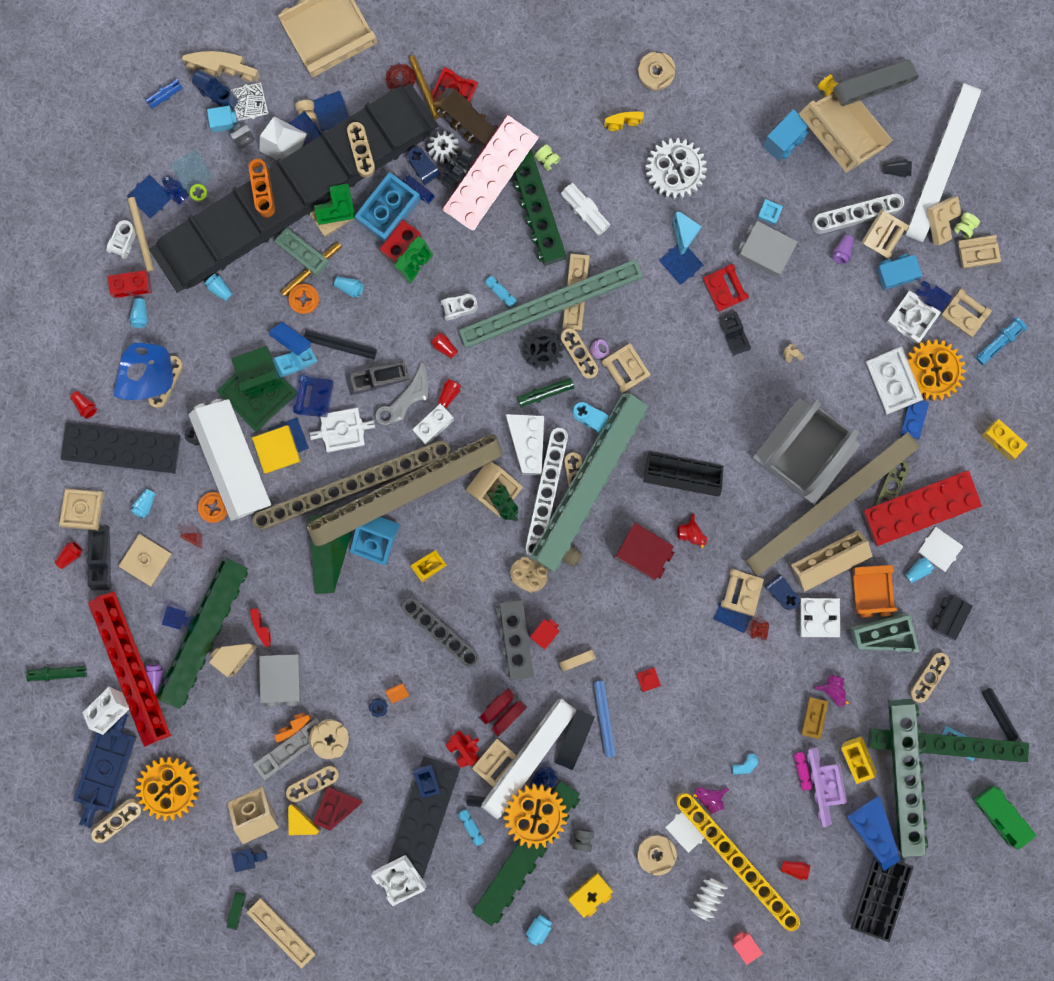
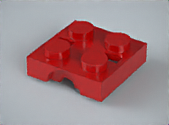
M444 67L431 95L434 102H436L444 92L439 89L442 86L445 87L444 91L446 88L455 89L471 102L478 87V82L470 78H462L455 74L454 71Z

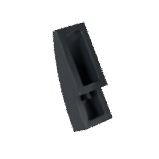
M405 361L372 367L368 370L350 373L346 376L350 395L371 391L410 379Z
M99 528L98 531L89 530L87 565L89 566L88 587L90 590H110L111 556L109 528Z
M576 709L555 761L556 764L570 770L574 769L595 716Z

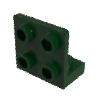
M267 346L232 358V363L240 382L238 385L244 395L280 382Z

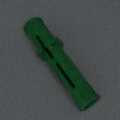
M568 378L540 389L534 388L532 392L517 396L520 408L531 403H540L543 399L574 389L572 379Z
M87 666L44 667V669L26 670V674H28L26 680L27 682L41 680L50 682V680L85 678L87 677V673H85Z

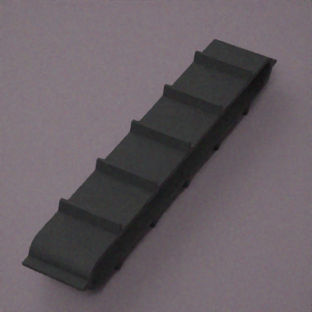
M412 84L397 87L371 104L366 103L363 109L327 132L322 131L319 137L283 160L279 158L277 163L268 169L275 204V212L271 217H262L256 210L250 180L239 188L235 186L231 193L195 216L190 215L187 221L163 235L156 242V245L149 248V251L175 291L178 293L184 289L192 288L219 270L223 271L230 263L263 242L267 243L271 237L307 214L310 215L315 210V205L324 204L332 199L329 187L349 184V188H353L357 182L364 179L365 177L360 176L357 171L347 133V128L351 123L359 122L364 126L375 171L393 159L397 160L401 154L426 139L439 125L433 119L432 114ZM354 128L352 133L355 134L356 141L360 140L359 130ZM359 145L355 149L356 153L360 155L364 154L367 150L363 145ZM363 159L362 169L368 172L371 166H367L366 159ZM260 185L258 187L259 192H262L266 189V185ZM264 203L261 206V210H267L269 208L268 203Z

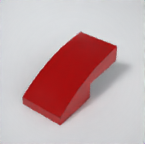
M250 609L252 622L259 639L265 647H272L270 627H262L260 609Z

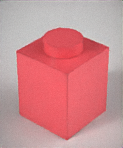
M742 931L733 937L734 941L731 943L746 965L763 954L748 932L743 933Z

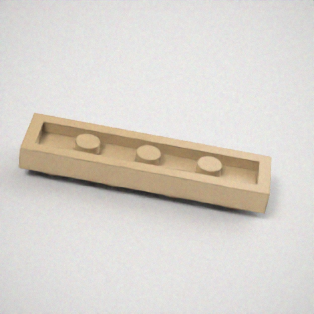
M571 254L567 287L588 279L590 255ZM585 302L565 309L563 330L573 328L576 331H582Z
M262 898L246 912L301 969L316 955V952Z

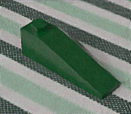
M325 515L310 516V523ZM351 531L321 546L314 545L311 538L315 594L335 592L351 538Z

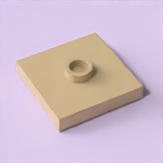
M65 489L59 526L62 528L98 531L104 493Z
M139 534L119 567L152 587L173 554Z

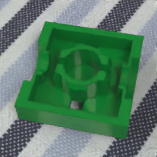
M418 236L416 240L409 244L407 251L398 257L395 268L401 277L411 284L421 269L419 266H424L425 263H428L433 257V253L427 243Z

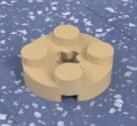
M651 52L645 55L638 68L639 80L646 88L653 91L667 88L673 82L675 76L674 61L665 53ZM654 67L661 69L660 75L653 74Z
M332 719L323 720L317 726L315 725L309 735V744L312 750L323 759L341 757L349 741L347 729L341 723ZM329 734H332L333 741L327 744L324 739L329 737Z
M652 835L644 839L639 845L637 858L640 866L648 873L663 875L672 869L677 858V852L673 843L666 837ZM654 850L662 852L660 860L651 857L654 854Z

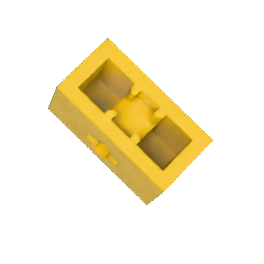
M999 419L994 421L981 435L1009 461L1016 459L1028 445Z
M860 736L844 742L841 749L856 784L875 778L877 770L863 737Z
M596 872L568 897V900L583 918L587 915L590 917L598 910L596 907L601 902L605 904L612 898L611 893L613 890ZM589 892L592 894L596 892V899L594 901L593 899L587 900Z

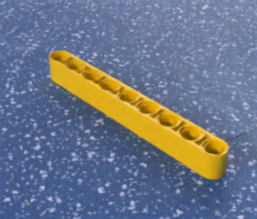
M680 793L675 800L679 810L786 930L795 931L800 925L798 916L696 800L688 793ZM688 797L690 799L687 807H681V798ZM696 812H702L703 818L699 822L693 820V815ZM709 827H715L716 833L712 837L706 835V830ZM726 841L729 844V848L722 852L719 849V845L721 842ZM736 856H740L742 858V862L739 866H733L732 861ZM749 871L755 873L752 881H747L745 878ZM762 886L768 888V892L764 896L759 895V889ZM775 901H780L781 908L777 911L772 910V904ZM788 916H793L794 923L787 926L785 919Z

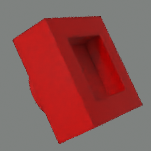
M655 668L636 674L642 692L661 686Z

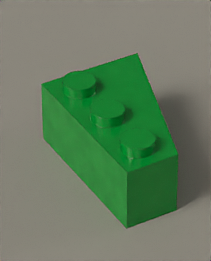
M990 785L972 799L1009 847L1020 850L1037 836L1028 823L1017 813L1018 811L1015 806L1005 799V794L999 787Z

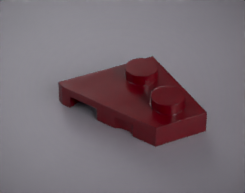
M328 786L313 824L331 831L360 806L363 801Z

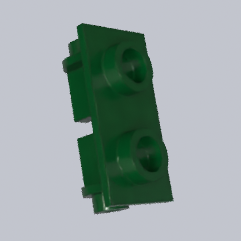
M499 484L496 486L494 493H487L501 518L518 521L516 516L518 514V506L509 497L510 494L506 486Z

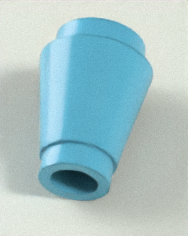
M214 273L205 282L207 290L224 301L233 294L220 275L217 276Z
M338 276L335 279L334 287H337L352 298H359L363 292L364 284L360 283V280Z
M134 299L129 318L132 327L144 328L146 323H148L144 299Z
M145 489L131 506V512L145 519L146 515L149 516L156 494Z
M924 556L916 561L905 576L913 583L931 574L934 567Z

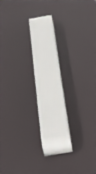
M563 428L554 429L550 436L526 544V553L529 557L531 555L529 546L532 544L537 545L542 536L535 535L533 528L539 525L545 531L549 524L568 434ZM556 433H562L564 435V440L562 442H557L554 440V435ZM553 451L558 452L560 459L557 461L551 460L550 453ZM548 470H553L556 472V477L548 479L545 473ZM548 488L552 491V496L544 498L541 495V491ZM545 507L548 510V514L545 517L539 516L537 514L538 508Z
M559 698L554 703L516 758L488 794L481 808L496 819L502 816L505 812L504 808L509 806L506 801H513L511 794H518L517 789L523 787L576 712L575 708L562 698Z

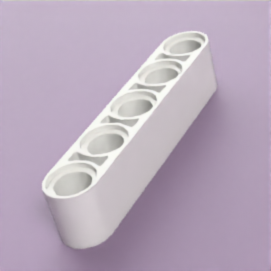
M891 194L820 213L813 220L812 229L815 233L823 234L875 220L879 213H875L871 206H877L879 210H884L890 215H894L903 207L904 199L899 194ZM890 201H895L898 208H893L890 205ZM853 211H859L862 217H855ZM835 216L843 217L844 222H837ZM822 220L825 222L826 227H819L817 221Z

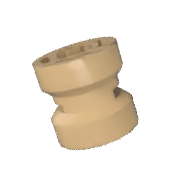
M302 100L295 103L296 111L299 114L297 116L299 124H305V119L309 118L311 123L317 121L316 114L313 112L314 101Z

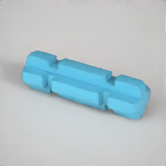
M493 276L488 277L485 284L492 288V291L502 301L504 300L508 307L514 306L517 300L512 295L510 296L509 292L500 283H497Z
M464 809L459 812L458 816L464 822L463 825L470 837L473 838L472 841L475 846L483 844L484 838L479 834L480 831L473 819L470 818L468 810Z

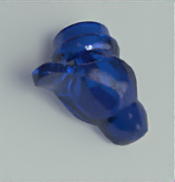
M169 175L163 178L162 183L165 186L167 196L171 197L173 202H176L178 205L181 204L189 196L187 190L182 187L183 185L180 181L173 179Z

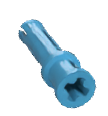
M1015 317L1007 328L1001 329V334L975 356V359L984 366L1005 345L1014 342L1016 336L1022 331L1027 330L1025 323L1018 317Z

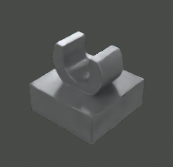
M238 123L232 127L235 132L230 135L239 150L255 141L247 125L241 128Z

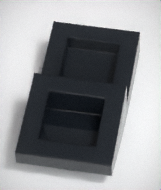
M737 311L719 317L720 325L732 355L750 350L751 346L744 333V327Z

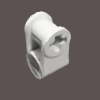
M120 221L108 242L106 251L108 253L113 252L120 255L122 259H126L136 236L135 226L129 221ZM129 226L130 232L124 235L123 229Z
M471 294L440 301L444 308V320L446 321L472 314L478 308L477 300ZM472 300L474 305L471 308H465L464 303Z

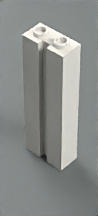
M216 399L210 402V405L205 406L202 403L193 407L194 410L188 415L230 520L233 521L270 507V500L230 400L222 401L221 399Z

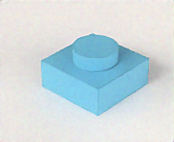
M765 199L758 219L775 225L783 206Z

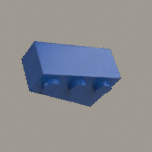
M880 795L847 816L851 827L884 871L900 861Z

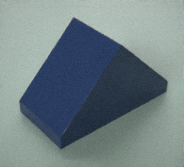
M433 764L413 769L422 798L441 793Z

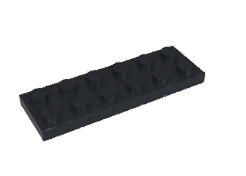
M66 422L61 460L176 474L181 436Z
M423 756L420 767L429 764L434 765L441 793L422 798L415 780L387 862L388 864L406 855L422 879L424 878L460 771L458 767Z

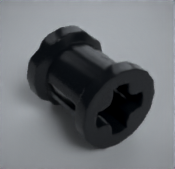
M189 427L184 434L186 441L196 446L200 445L197 436L196 440L191 438L194 436V427Z

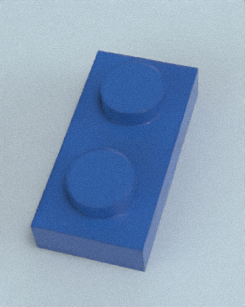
M919 401L907 406L900 435H905L909 432L913 438L920 439L929 402Z

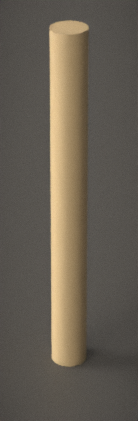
M131 197L128 198V203L146 270L150 272L154 270L136 199Z

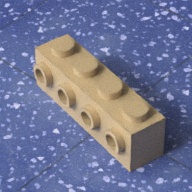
M857 530L792 564L791 567L796 581L805 592L871 558L872 553L868 540Z

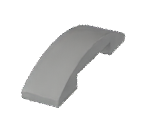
M317 718L253 764L264 781L311 747L309 735L312 728L320 723Z

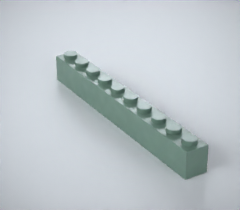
M632 394L621 395L529 559L546 570L555 572L562 564V558L571 548V542L580 532L584 519L589 516L590 508L598 500L600 491L607 484L611 471L616 468L620 455L627 449L629 439L636 433L637 425L646 415L648 406Z

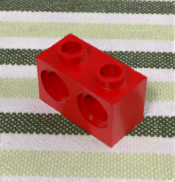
M402 220L382 245L380 252L396 264V260L407 251L409 244L416 240L418 236L422 237L421 233ZM407 233L413 235V238L409 241L403 239V236ZM400 248L402 251L399 255L391 254L393 249Z
M146 270L108 276L110 295L114 299L152 293L150 274Z
M544 619L530 639L545 650L560 632L557 629L559 625L551 619L548 621Z

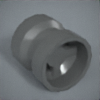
M575 829L574 835L576 840L573 842L572 849L591 852V839L594 838V832Z

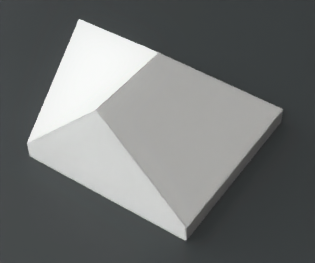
M273 117L260 135L259 151L275 160L279 158L283 160L302 148L308 134L277 117Z

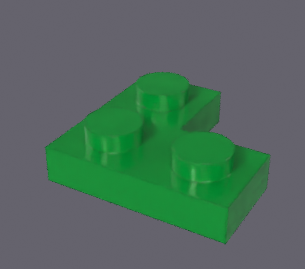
M349 184L329 187L332 202L314 206L318 225L355 219Z

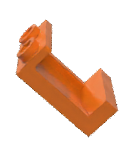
M893 565L852 568L855 613L861 614V618L873 617V613H880V616H892V612L897 611V607L894 606Z

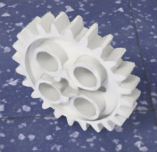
M670 138L668 144L662 141V147L656 145V152H650L653 158H647V162L650 164L646 165L645 169L650 171L646 173V177H652L648 183H655L653 190L659 188V195L665 192L666 198L671 194L673 195V200L676 199L677 195L683 199L685 193L690 197L691 190L696 193L698 190L696 186H702L703 183L700 180H705L706 178L702 173L707 172V168L703 167L707 162L701 161L704 154H697L700 148L693 149V142L688 146L686 145V139L683 143H680L679 138H677L676 143H673ZM682 153L685 159L679 160L675 155ZM665 161L668 167L661 168L659 163ZM674 165L676 168L680 167L679 173L677 170H673ZM691 170L694 175L686 176L684 171ZM674 178L676 179L677 183L675 185H671L668 183L667 179Z

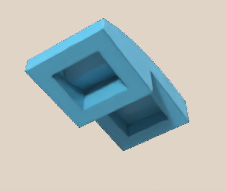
M310 347L299 356L291 352L275 357L273 362L281 378L317 363V359Z

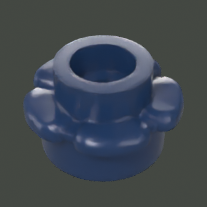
M380 698L374 699L369 704V711L372 716L378 718L386 715L387 702Z

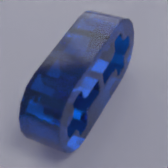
M407 175L402 180V182L420 194V199L429 205L435 196L411 176Z

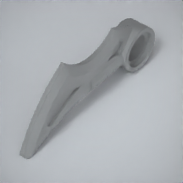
M421 362L416 375L407 389L389 407L383 406L377 410L376 420L380 425L389 426L394 422L403 420L411 404L419 400H427L428 377L423 362ZM383 411H388L391 414V418L386 422L382 421L380 414Z

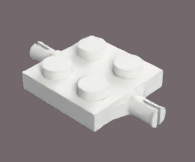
M358 408L321 414V430L310 432L311 440L323 438L327 453L365 446L364 430L375 428L374 420L362 422Z

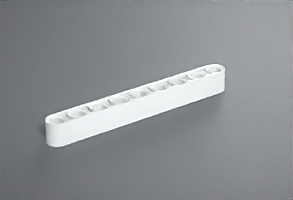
M963 83L960 88L961 92L953 106L955 108L950 114L947 122L948 126L940 140L942 142L937 148L934 156L935 160L927 174L929 176L924 182L921 190L922 194L914 208L916 210L911 216L908 224L909 228L904 235L920 242L924 241L930 227L927 209L938 204L981 93V89Z

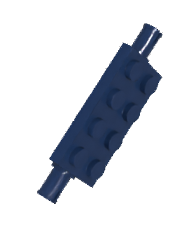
M126 713L103 735L97 732L95 734L73 800L83 804L84 807L79 822L81 826L85 825L84 827L91 828L96 811L112 812L137 738L123 731L128 717Z

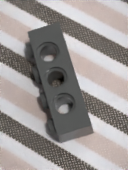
M523 600L500 603V607L497 608L498 619H502L503 627H499L500 636L505 638L506 646H502L503 657L508 658V665H505L506 677H510L511 680L534 677ZM509 616H515L518 619L516 626L510 627L507 625L506 620ZM512 635H518L521 639L520 644L512 646L509 643V638ZM515 654L522 655L523 663L521 665L513 664L512 657Z

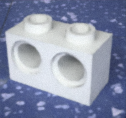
M439 404L412 430L427 446L454 421V418Z
M108 687L82 713L88 728L103 735L129 710V706L122 692Z

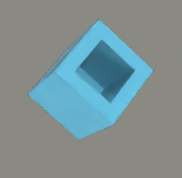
M230 106L207 109L212 132L231 130L235 126L234 123H237L236 112H232Z

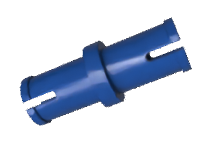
M174 79L165 87L158 88L159 91L146 98L145 101L150 105L149 107L154 109V107L165 100H170L169 97L182 90L183 87L178 83L179 81Z

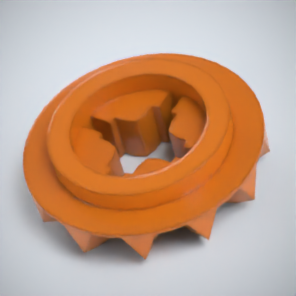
M300 284L291 290L289 304L295 312L307 314L317 308L319 295L314 287L308 284ZM305 292L306 297L312 300L306 301L303 307L302 302L298 299L302 298Z
M207 493L199 501V514L207 522L217 523L224 520L228 514L220 493ZM216 502V506L221 511H214L211 515V509L206 504L213 505Z

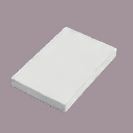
M903 347L896 348L866 361L886 414L924 400Z

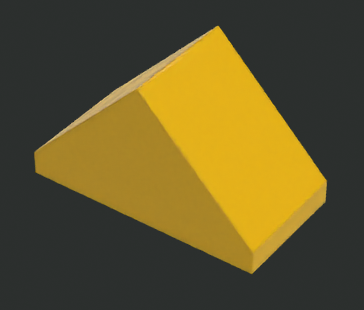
M435 550L410 567L421 582L424 583L447 566V564Z
M294 803L288 807L289 835H317L321 831Z

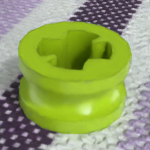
M195 184L190 189V196L196 201H201L207 196V189L202 184ZM195 187H200V189L204 190L201 198H197V195L194 196Z

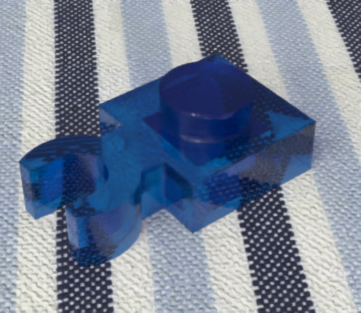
M923 281L921 285L925 287V291L917 289L915 293L918 296L927 297L925 303L942 312L952 296L937 285L934 289H931L930 284Z
M167 606L162 625L181 630L183 624L189 628V621L193 619L194 615L185 617L186 611Z

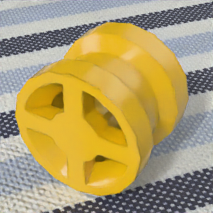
M830 74L820 82L817 88L822 90L826 97L834 92L833 88L839 83L835 82L834 77Z

